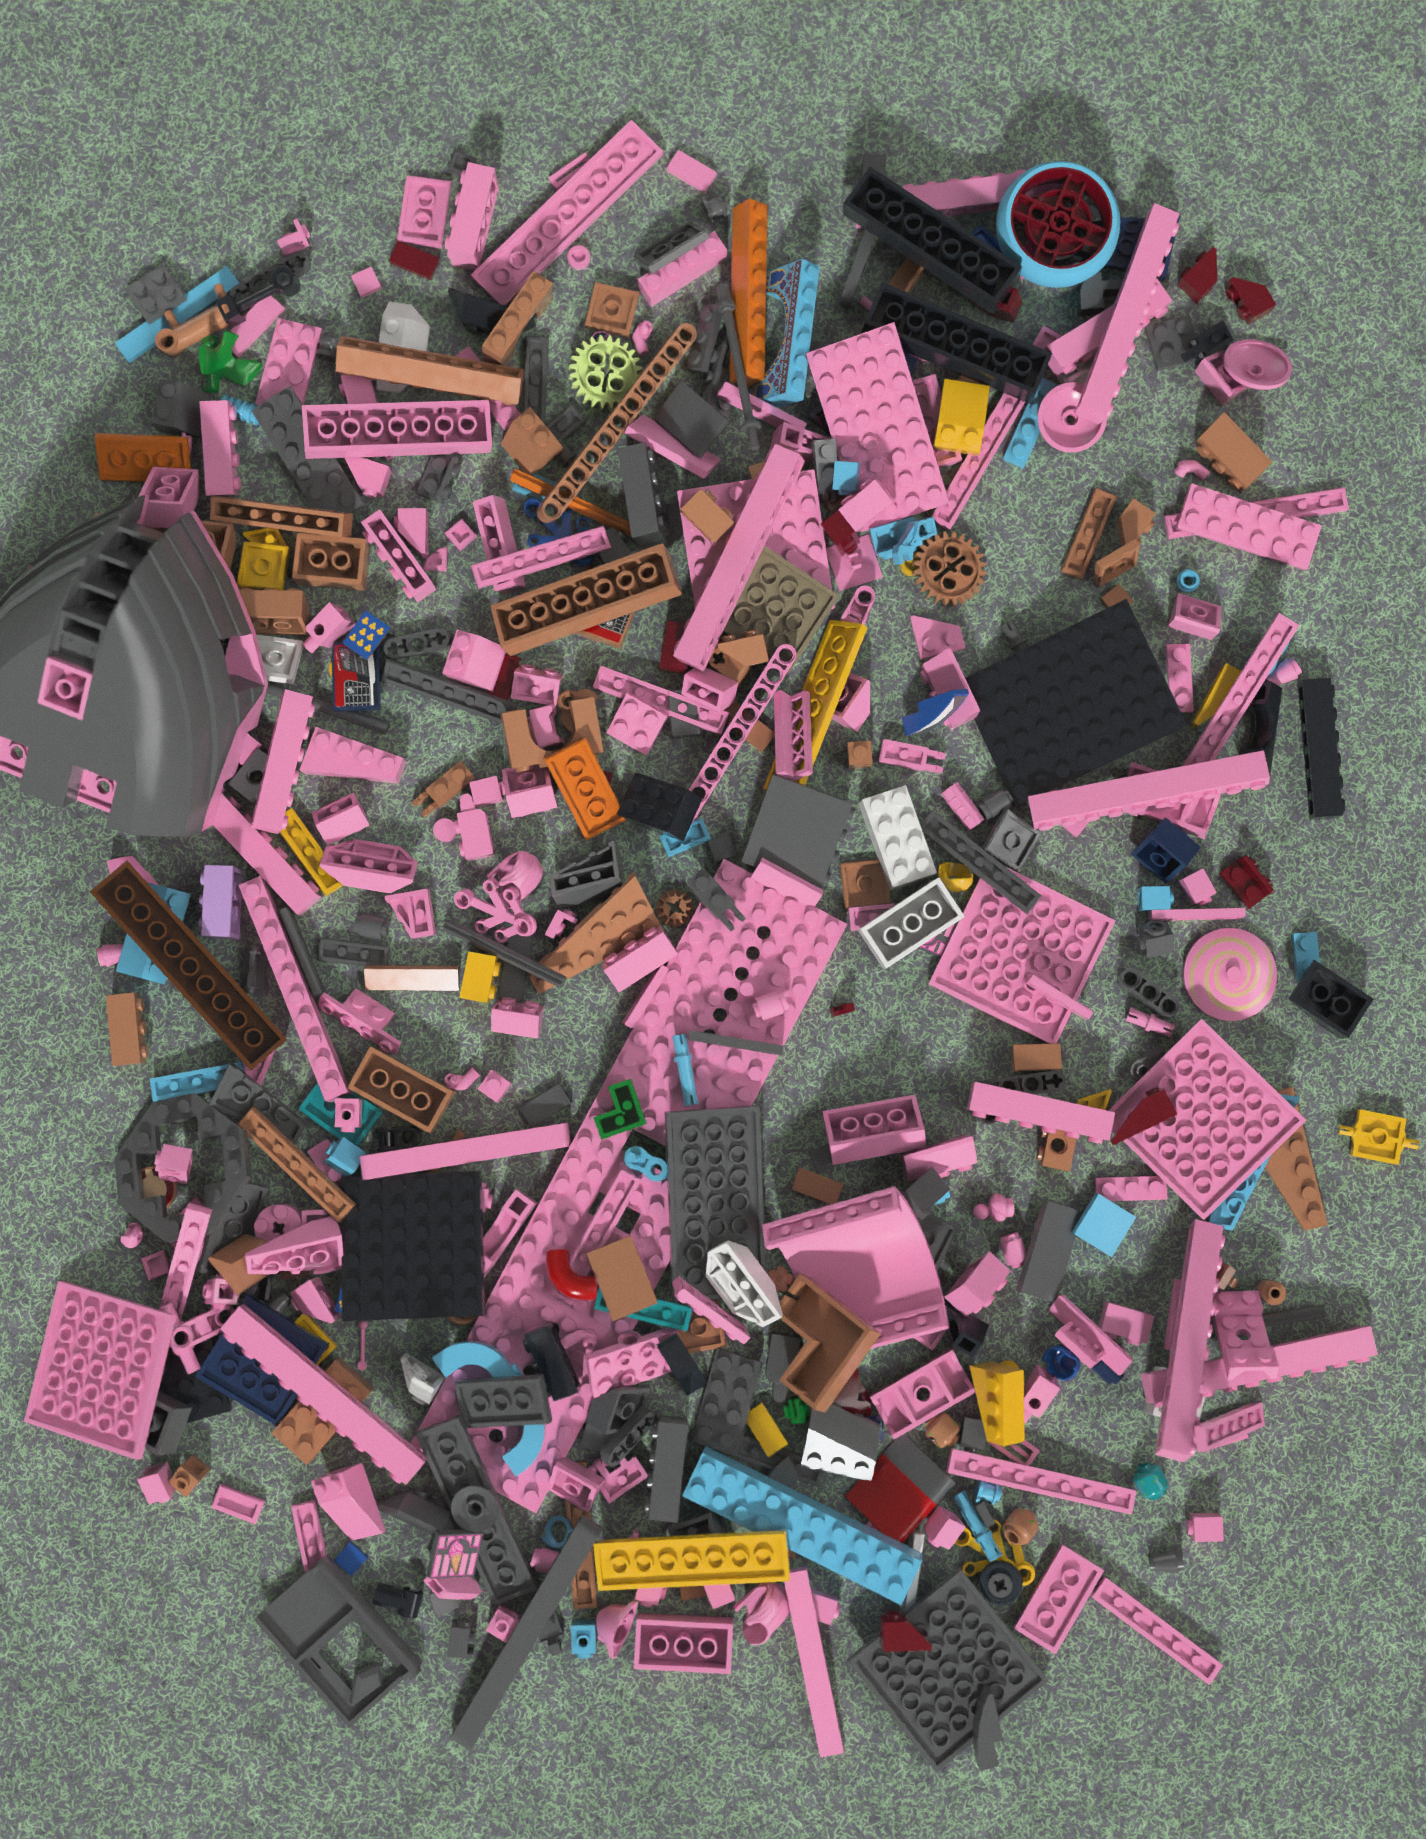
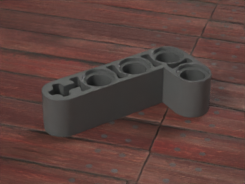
M1055 1070L979 1081V1083L1001 1088L1005 1081H1009L1013 1085V1090L1033 1095L1057 1092L1066 1085L1065 1075ZM1053 1074L1055 1078H1059V1083H1056L1055 1088L1053 1084L1043 1085L1042 1080L1052 1079ZM1028 1078H1033L1036 1082V1087L1033 1091H1029L1025 1086ZM993 1116L989 1121L977 1117L978 1121L982 1124L992 1125L997 1122L995 1121L996 1116Z

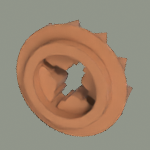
M676 889L666 891L657 902V915L668 926H682L692 917L693 902L683 891ZM680 899L679 908L684 913L675 912L669 917L671 908L666 903L675 904Z

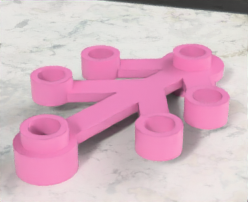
M489 878L483 883V889L489 894L494 905L475 897L474 892L470 889H462L454 895V902L457 907L466 909L473 906L493 915L488 919L482 918L475 923V930L479 934L486 933L491 927L504 921L513 924L509 928L501 927L495 931L494 937L499 943H504L516 934L530 936L537 929L535 919L523 911L518 901L519 891L515 887H509L503 892V898L509 902L514 914L508 911L498 892L499 883L495 878Z

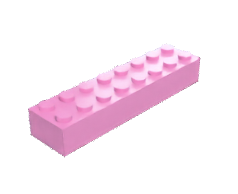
M489 400L302 405L305 459L491 453L492 449Z

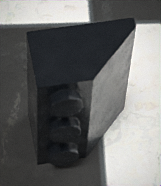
M549 1321L524 1334L525 1339L522 1342L527 1353H532L535 1359L532 1362L537 1375H544L548 1398L552 1397L553 1401H557L579 1393L581 1384L560 1342L553 1322Z

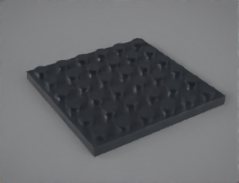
M482 1171L400 1174L363 1180L362 1176L341 1177V1190L356 1203L341 1221L343 1256L341 1257L342 1321L485 1316Z

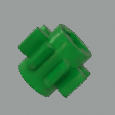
M800 1397L787 1399L788 1405L783 1406L785 1419L790 1418L791 1424L807 1422L811 1407Z

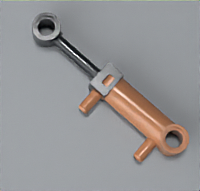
M286 267L277 268L272 274L271 285L239 302L230 294L227 295L223 285L218 283L214 286V289L219 299L215 301L217 305L181 324H178L172 310L164 312L171 329L165 328L157 333L155 337L156 346L168 356H179L185 348L201 341L203 338L229 325L233 328L245 322L246 319L242 310L276 292L288 297L296 295L300 290V280L290 269ZM290 278L289 283L282 286L283 281ZM173 339V344L167 347L168 341Z

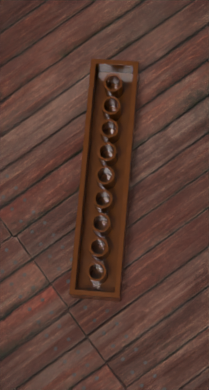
M128 860L89 891L251 1071L287 1040Z

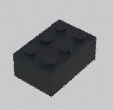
M635 772L617 815L634 825L684 842L702 798L688 789Z

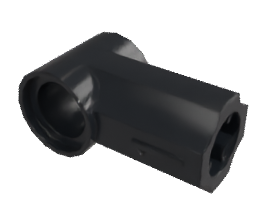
M379 1582L372 1604L395 1610L403 1617L417 1618L424 1593L420 1590L419 1593L411 1591L409 1587L402 1589Z

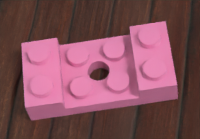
M1131 762L1127 777L1158 770ZM1221 794L1211 799L1200 797L1195 798L1190 803L1181 804L1180 802H1174L1164 808H1156L1154 806L1148 807L1143 812L1134 813L1127 811L1125 813L1137 817L1139 814L1157 821H1161L1166 817L1175 826L1182 829L1184 833L1205 839Z
M1218 1291L1214 1293L1213 1301L1216 1302V1307L1212 1320L1227 1379L1233 1380L1244 1371H1264L1271 1379H1276L1279 1364L1275 1349L1269 1343L1262 1317L1263 1306L1259 1291ZM1244 1335L1248 1340H1241L1237 1336Z
M951 1348L931 1358V1361L895 1382L888 1383L869 1394L893 1439L898 1438L975 1393L974 1386L968 1379ZM921 1387L929 1390V1397L926 1400H919L916 1397V1392Z

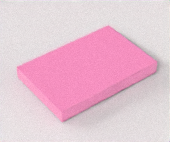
M406 176L397 241L405 244L443 248L452 187L451 181Z

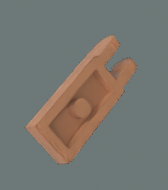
M459 761L427 787L425 792L416 797L412 804L415 807L419 806L430 796L435 802L426 807L421 813L426 818L437 808L444 806L465 789L469 782H473L476 778L462 761Z

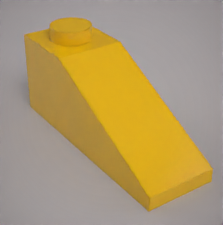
M1227 663L1220 668L1190 728H1197L1215 714L1241 670Z

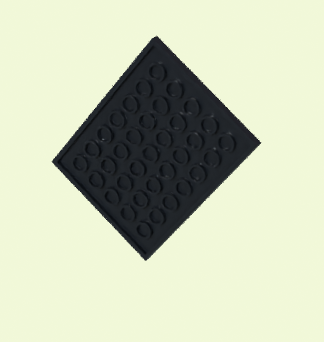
M1127 599L965 678L980 709L979 714L974 718L975 723L1007 791L1013 798L1015 807L1028 802V796L1054 790L1187 726Z

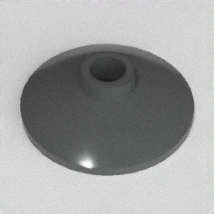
M469 1485L456 1493L452 1500L451 1512L456 1523L463 1529L470 1532H483L491 1528L496 1522L499 1515V1504L494 1494L485 1487ZM474 1502L480 1504L481 1508H476Z

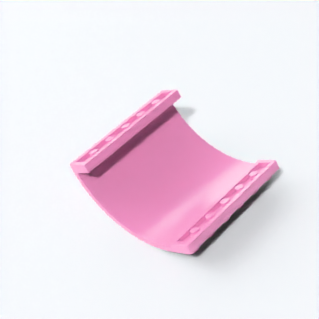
M895 1186L762 1224L765 1247L768 1250L780 1248L795 1280L800 1273L812 1278L881 1333L871 1349L949 1328L942 1288L928 1242L912 1208Z

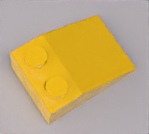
M944 379L933 449L975 456L980 454L990 386Z

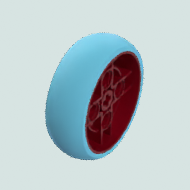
M1067 161L1042 163L1022 173L1006 190L997 212V239L1002 254L1022 266L1020 276L1040 286L1052 288L1073 286L1095 275L1112 256L1120 232L1118 204L1106 182L1091 169ZM1063 184L1062 189L1047 191L1036 199L1025 195L1031 189L1041 185ZM1083 193L1095 205L1102 227L1092 223L1090 209L1081 198ZM1062 201H1070L1072 207H1065ZM1032 213H1040L1042 219H1035ZM1013 221L1024 226L1026 239L1030 247L1035 251L1033 257L1020 244L1014 230ZM1056 221L1061 222L1060 228L1056 227ZM1074 231H1082L1084 237H1077ZM1044 243H1052L1054 245V249H1047L1044 246ZM1081 250L1092 255L1087 260L1076 265L1065 267L1052 266L1055 260L1069 258Z

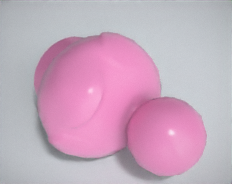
M995 1193L991 1196L988 1207L985 1204H977L973 1209V1215L978 1220H984L989 1216L994 1222H1002L1006 1217L1013 1216L1014 1203L1011 1198H1005L1003 1195Z

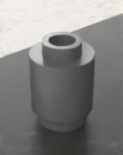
M999 788L981 799V803L977 807L986 820L990 818L995 819L1001 815L1003 809L1012 808L1013 798L1007 790L1003 791Z
M366 913L362 915L357 914L354 922V933H359V936L382 940L389 933L390 923L387 922L386 917Z

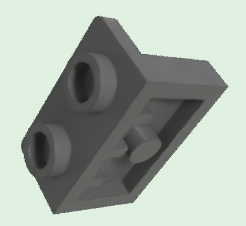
M442 454L432 455L416 492L417 495L443 505L444 500H448L451 496L453 487L450 485L453 478L457 479L461 471L458 458L455 456L450 458Z

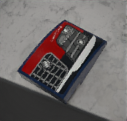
M332 644L333 710L335 712L382 710L379 645L369 659L365 660L344 644Z

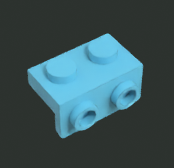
M913 515L869 528L876 556L883 559L893 558V546L897 545L906 531L907 522L915 520ZM915 541L912 545L913 551L918 550L917 546L923 545V542Z

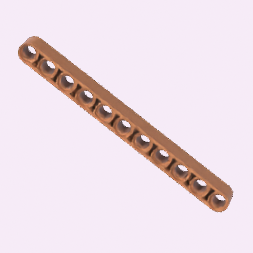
M681 324L670 334L537 509V516L540 521L551 523L560 517L626 431L627 427L633 422L694 342L696 330L691 324ZM680 332L686 334L687 341L680 337ZM666 349L672 350L674 358L667 355ZM653 366H657L660 369L661 375L655 374ZM640 383L647 386V393L640 389ZM627 400L634 404V410H630L627 407ZM613 418L620 420L621 428L614 425ZM600 435L607 438L608 445H603L600 442ZM586 453H591L594 456V463H590L586 459ZM573 470L580 473V481L574 479L572 475ZM559 488L567 491V498H562L559 495ZM545 506L553 508V516L547 515Z

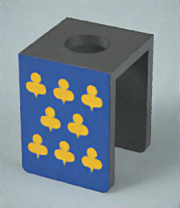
M365 611L344 639L343 644L365 660H368L378 645L381 653L385 642L392 638L394 632L391 627L368 611Z

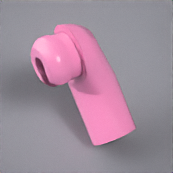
M649 321L640 323L632 335L639 356L649 353L646 340L653 330V325Z
M1182 460L1175 468V473L1180 477H1184L1188 472L1204 480L1210 473L1208 469L1196 460Z
M472 1067L464 1076L454 1075L453 1073L447 1074L444 1082L450 1089L466 1090L480 1074Z
M577 1329L560 1339V1342L565 1350L576 1343L591 1350L596 1346V1337L591 1332Z

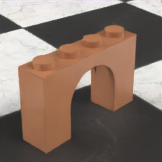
M536 271L532 272L483 343V362L508 365L514 356L516 342L525 326L534 315L540 318L552 301V282Z
M594 697L568 700L572 720V734L569 741L563 747L552 751L539 748L531 739L525 709L501 712L500 717L510 768H516V772L530 770V765L539 764V768L548 767L544 760L545 757L586 737L597 758L598 753L604 751Z

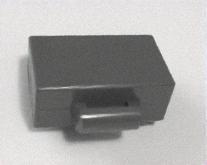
M682 689L672 690V692L682 695ZM668 695L667 700L669 701L670 711L699 721L697 706ZM681 703L687 706V710L684 713L678 710V705ZM669 716L672 739L700 735L699 726Z

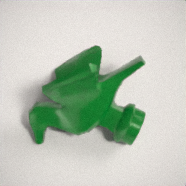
M224 331L221 342L217 336L213 335L202 339V345L199 346V365L201 373L205 374L207 384L202 388V391L210 394L217 393L221 377L227 378L235 384L245 386L259 373L262 367L260 362L235 359L232 356V348L239 335L231 331Z

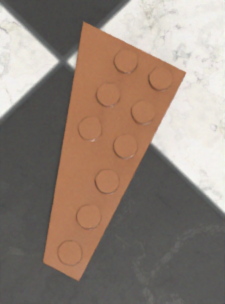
M632 872L627 877L628 880L620 888L617 886L604 903H599L574 927L575 931L567 938L564 937L551 954H546L538 963L566 976L567 980L603 961L608 955L622 951L628 942L639 940L650 928L661 926L634 873ZM527 972L538 994L555 986Z
M1293 1087L1276 1090L1279 1094L1295 1096ZM1296 1105L1294 1109L1299 1112L1298 1105ZM1302 1124L1271 1154L1265 1170L1285 1199L1301 1228L1309 1230L1326 1226L1328 1223Z

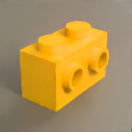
M468 951L459 998L490 1004V999L495 998L497 986L493 985L494 978L499 976L501 963L498 962L496 956Z

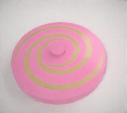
M1223 928L1205 934L1192 945L1184 960L1182 978L1189 999L1202 1013L1217 1020L1238 1021L1257 1014L1270 1001L1277 983V968L1269 948L1257 936L1241 929Z

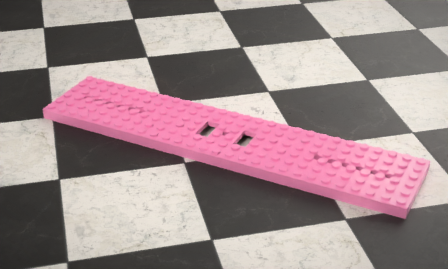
M723 859L713 879L735 902V906L746 919L741 922L729 909L724 916L734 925L735 929L730 932L700 902L676 947L678 955L670 959L666 966L669 972L636 1022L488 1298L485 1304V1316L478 1317L467 1340L481 1341L496 1347L512 1364L516 1363L523 1372V1375H525L524 1368L527 1365H533L532 1362L535 1361L532 1353H527L522 1342L525 1339L524 1334L552 1321L558 1324L560 1328L558 1333L560 1339L577 1329L591 1332L596 1337V1346L591 1350L577 1343L565 1350L581 1384L580 1391L577 1394L557 1401H553L552 1397L548 1398L552 1422L546 1424L544 1443L534 1462L517 1477L502 1456L522 1439L524 1425L467 1428L495 1491L534 1513H537L551 1486L549 1481L554 1465L562 1457L566 1458L587 1418L592 1400L595 1399L590 1389L585 1354L618 1344L619 1335L626 1331H633L638 1322L637 1319L629 1317L613 1321L610 1313L594 1309L599 1291L597 1279V1291L594 1300L575 1299L572 1305L550 1294L554 1285L549 1279L547 1272L546 1252L564 1249L569 1251L571 1258L594 1217L593 1214L589 1213V1210L598 1193L601 1192L606 1195L619 1170L623 1168L642 1179L627 1207L641 1215L630 1234L615 1227L605 1246L631 1236L653 1291L670 1261L667 1177L662 1181L655 1182L647 1178L642 1172L631 1169L626 1165L624 1161L626 1151L622 1150L633 1129L601 1140L593 1117L616 1109L608 1086L632 1079L647 1124L634 1128V1130L666 1146L665 1112L752 1106L778 1055L690 1041V1030L703 1032L706 1029H712L716 1035L783 1046L847 926L845 922L816 907L813 908L789 899L751 879L752 873ZM766 926L769 928L770 936L767 939H760L758 937L757 930L759 927ZM749 947H756L759 950L760 955L757 959L751 960L747 958L746 950ZM740 967L746 968L749 973L748 978L742 981L738 980L735 976L736 969ZM734 988L737 991L738 996L734 1001L725 999L724 992L726 989ZM777 991V993L783 991L789 1009L785 1010L783 1014L766 1020H762L761 1016L756 1017L752 1005L756 1003L755 998ZM718 1008L724 1009L727 1013L726 1019L722 1022H718L713 1018V1012ZM687 1034L689 1054H692L693 1057L691 1065L699 1104L684 1106L677 1062H674L676 1055L672 1036ZM656 1167L654 1168L656 1174L661 1173V1170ZM591 1269L588 1276H595L593 1269ZM470 1364L458 1368L447 1376L418 1431L461 1414L454 1384L455 1381L458 1379L493 1377L490 1372L482 1366ZM493 1429H498L502 1432L503 1439L501 1441L494 1442L491 1440L490 1432ZM415 1435L411 1445L423 1452Z

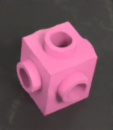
M216 1275L215 1279H208L207 1284L203 1287L205 1304H213L212 1309L227 1310V1305H237L239 1295L234 1292L221 1275Z

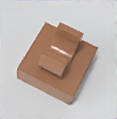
M1223 1262L1216 1274V1279H1219L1218 1288L1224 1290L1228 1285L1234 1289L1238 1283V1280L1232 1277L1236 1270Z

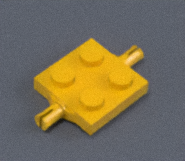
M1361 1109L1357 1110L1356 1121L1353 1127L1339 1124L1338 1129L1343 1130H1337L1338 1134L1351 1136L1350 1156L1399 1165L1400 1155L1404 1147L1418 1150L1419 1146L1413 1144H1420L1419 1140L1406 1138V1118Z

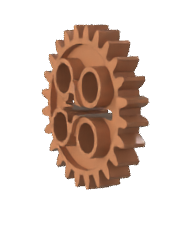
M946 531L941 534V538L936 534L932 537L933 541L927 538L924 541L925 545L919 546L920 552H916L914 555L919 561L912 563V566L917 568V570L912 575L919 577L914 582L915 585H922L919 592H928L926 599L933 596L934 604L942 600V605L945 607L950 601L952 607L957 604V600L962 605L966 602V598L971 600L974 597L973 593L977 594L980 591L978 586H982L984 581L979 577L986 575L987 572L981 570L986 563L980 562L984 554L976 553L979 546L977 545L973 548L970 546L972 539L965 542L964 534L956 538V533L953 531L950 537H948ZM946 549L953 550L955 558L949 557ZM959 558H965L964 561L959 563L952 571L947 572L938 581L935 582L933 580L934 577L942 573L946 567L951 566ZM929 562L935 563L938 571L931 570ZM966 567L969 570L970 575H963L960 571V568ZM943 580L949 581L952 589H946L943 586Z

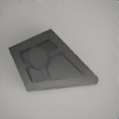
M378 1662L365 1666L355 1672L349 1701L352 1706L383 1684L381 1668Z

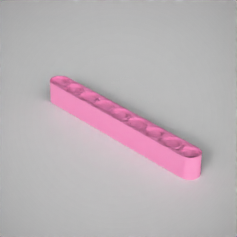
M783 644L777 648L689 788L691 792L695 787H702L705 790V797L702 799L694 819L699 814L795 661L796 651L793 646ZM783 649L791 652L792 658L788 662L782 661L779 657V652ZM768 670H777L779 679L777 681H770L766 674ZM757 689L765 690L767 693L766 700H756L754 692ZM746 708L754 711L755 717L751 721H746L742 718V711ZM733 728H738L742 732V738L738 741L732 740L729 736V732ZM727 748L730 752L729 759L725 761L720 760L717 757L718 749ZM713 767L717 770L718 776L715 780H708L705 777L704 772L707 768Z
M567 1122L359 1156L362 1179H373L569 1147L571 1145V1137Z

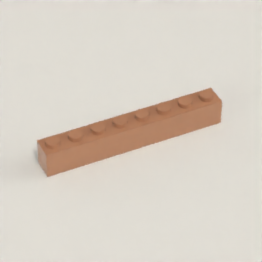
M341 336L337 344L335 371L342 372L347 376L359 375L365 376L369 380L381 379L387 380L392 384H409L414 388H431L436 392L447 391L463 397L474 396L479 397L481 400H496L506 405L518 404L521 397L524 369Z

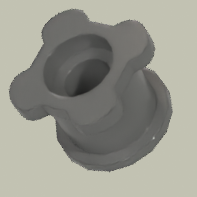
M717 194V197L707 200L706 197L702 198V205L709 224L713 223V218L721 215L727 216L726 211L729 210V205L726 197L722 198L720 194Z

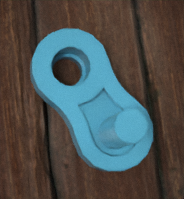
M632 1146L625 1152L624 1161L629 1168L642 1172L647 1178L655 1182L662 1181L667 1177V1162L664 1159L652 1156L640 1146ZM657 1165H660L662 1168L660 1174L654 1172V1168Z

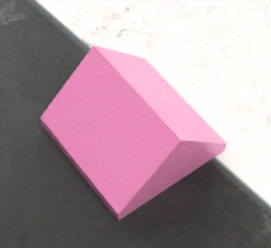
M1223 350L1204 358L1195 370V373L1222 407L1248 388L1235 381L1226 371L1223 364L1225 354Z
M1177 593L1168 627L1212 640L1220 631L1222 606Z
M562 1457L554 1465L549 1484H551L549 1491L588 1513L606 1479L570 1458Z

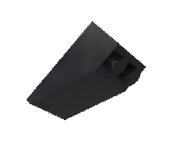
M1316 960L1311 962L1288 998L1317 1024L1339 1039L1350 1037L1374 1000Z

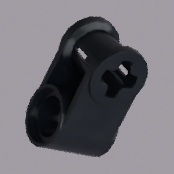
M415 1126L375 1129L379 1140L378 1153L415 1147L422 1140V1133ZM408 1130L413 1131L415 1134V1140L412 1143H408L405 1140V1134Z

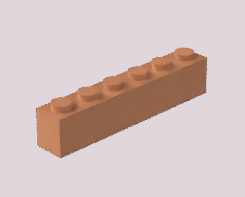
M212 496L210 520L334 537H351L353 513L226 496Z

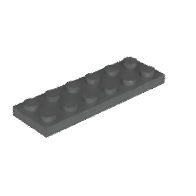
M291 386L286 387L252 410V413L313 508L354 513L366 505L337 458L305 459L302 418L303 404Z

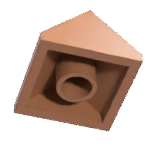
M244 1234L208 1258L237 1295H240L270 1275L247 1273L245 1253L268 1242L248 1234Z

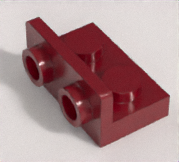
M1245 854L1219 874L1247 910H1249L1266 896L1272 894L1274 889L1272 888V881L1266 875H1262L1257 869L1259 867L1257 862L1251 856L1248 857Z

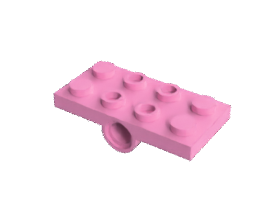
M667 1327L643 1336L636 1331H626L619 1335L618 1344L585 1354L593 1397H599L615 1388L628 1387L672 1372L656 1344L678 1333V1329Z

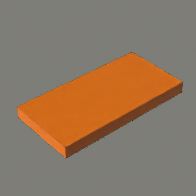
M96 433L94 435L100 480L145 482L152 467L191 469L188 437Z
M586 737L544 758L586 841L626 821L617 815L620 804Z

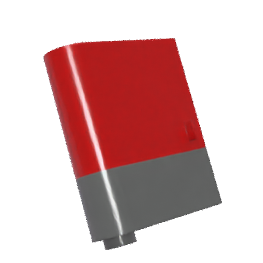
M903 1434L896 1438L876 1461L872 1480L860 1479L845 1497L883 1534L904 1543L956 1484L953 1480L956 1475L947 1473L946 1466L943 1469L937 1466Z

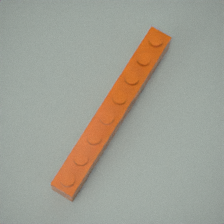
M750 198L733 207L731 298L736 306L732 314L747 388L765 380L767 205ZM730 350V382L737 384Z

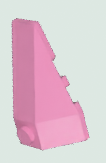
M332 1216L310 1221L245 1253L247 1273L277 1274L279 1271H291V1274H300V1271H312L313 1274H324L341 1270V1257L343 1256L342 1235L337 1221Z

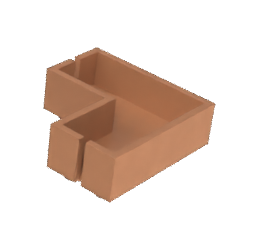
M800 1273L788 1290L791 1294L800 1298L797 1300L784 1295L780 1301L783 1314L780 1319L806 1339L807 1342L779 1381L795 1394H799V1397L814 1410L825 1413L881 1333L812 1278Z

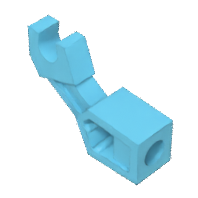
M934 517L907 522L906 531L897 545L893 546L892 557L894 565L913 560L912 545L915 541H923L937 534Z

